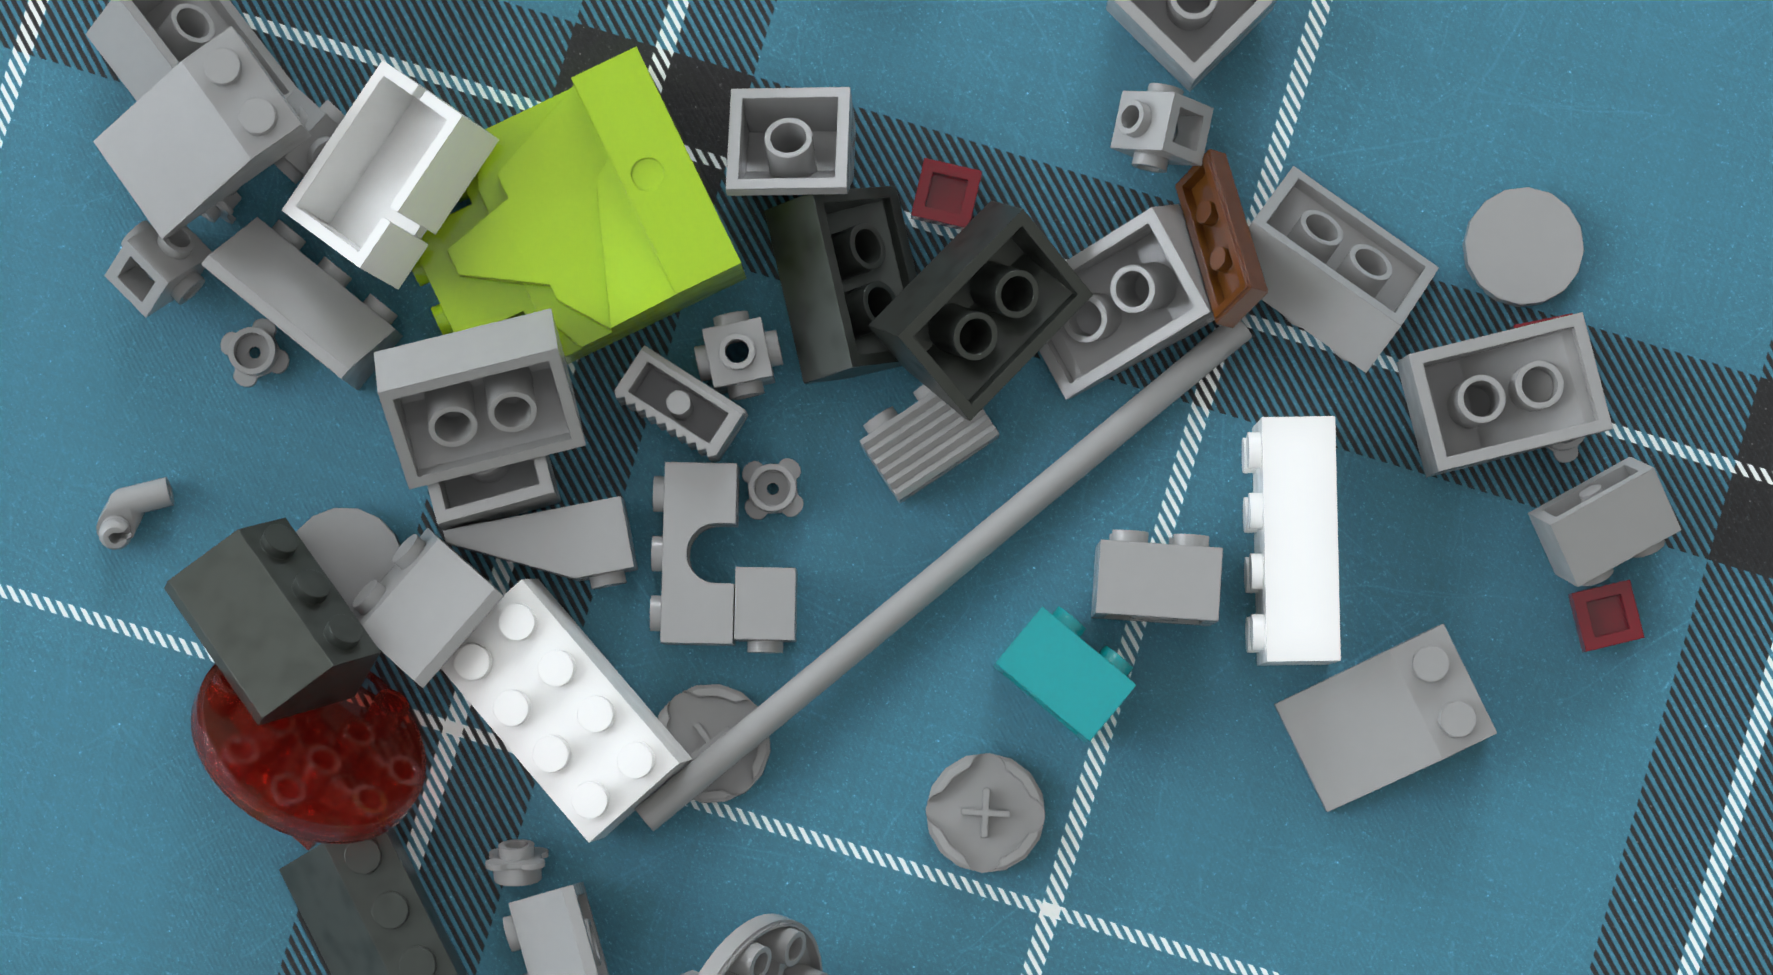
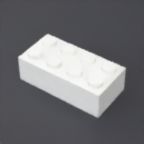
M1335 416L1262 417L1253 426L1252 432H1247V437L1242 438L1243 473H1253V493H1248V497L1243 498L1244 533H1254L1255 553H1250L1249 557H1245L1244 585L1245 592L1255 593L1256 614L1246 617L1247 653H1257V666L1329 665L1341 661Z
M521 579L512 587L441 667L442 671L589 843L605 838L635 811L634 808L693 760L539 579Z

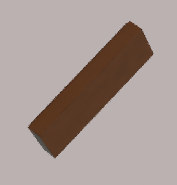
M1209 149L1204 154L1202 166H1192L1175 184V188L1215 322L1218 325L1234 328L1268 293V289L1226 153Z

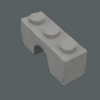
M665 462V476H654L653 512H664L663 536H652L651 569L652 571L662 572L661 596L651 595L650 631H660V643L664 645L735 646V584L711 583L699 578L691 566L690 552L694 541L704 531L715 527H738L740 468L737 463Z

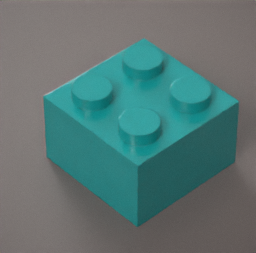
M1042 606L993 667L1084 743L1090 742L1136 687L1137 684L1127 677L1134 668L1107 645L1097 652L1080 637L1087 629L1063 608L1058 606L1051 614Z

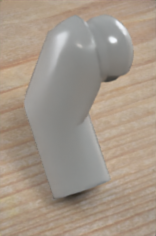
M163 477L119 488L110 495L96 526L102 545L112 550H120L126 547L133 538L146 512L174 506V496L168 478Z

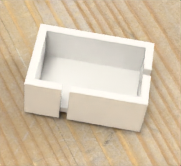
M382 60L282 211L356 266L399 290L428 247V244L421 238L427 230L436 235L499 139Z

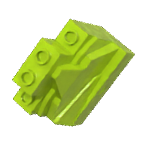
M637 46L571 77L574 83L572 88L485 129L497 137L499 141L459 199V202H463L470 198L472 204L448 215L436 235L428 230L425 232L421 239L428 244V247L412 269L420 287L430 283L440 302L431 307V311L443 335L551 308L568 365L747 279L742 263Z

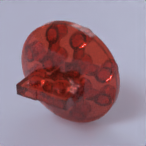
M215 663L202 681L192 704L191 732L193 742L205 770L214 783L235 805L248 815L279 832L292 836L308 851L317 843L348 844L366 841L378 837L395 827L407 815L421 792L426 776L427 761L423 739L414 718L409 712L407 699L398 691L392 690L371 671L366 678L379 688L380 691L377 695L361 686L354 698L258 726Z

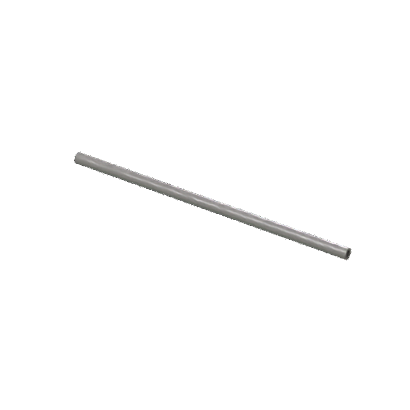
M1240 320L1234 328L1222 325L1216 328L634 808L653 832L1249 341L1252 338V334L1246 325Z

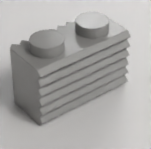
M645 345L615 389L616 399L621 405H627L631 412L637 411L641 418L647 417L651 425L657 424L661 431L667 430L671 437L677 436L681 444L687 443L691 450L697 449L701 457L707 455L711 463L721 460L748 417L745 409Z
M923 384L913 392L918 400L917 403L900 414L891 406L865 423L863 427L868 435L859 440L860 445L900 504L999 438V432L983 409L971 421L966 420Z

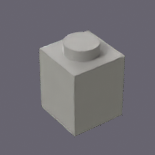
M736 567L734 639L739 642H747V653H783V642H796L798 571L796 568Z

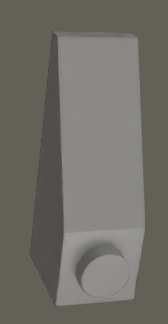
M621 496L443 530L445 542L454 547L577 581L590 580L591 589L627 583L625 573L638 570L626 503Z

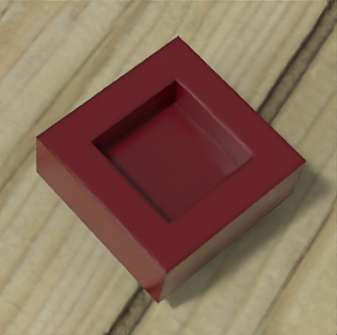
M924 158L911 219L963 230L972 219L982 171Z
M1630 579L1568 594L1582 653L1645 638Z

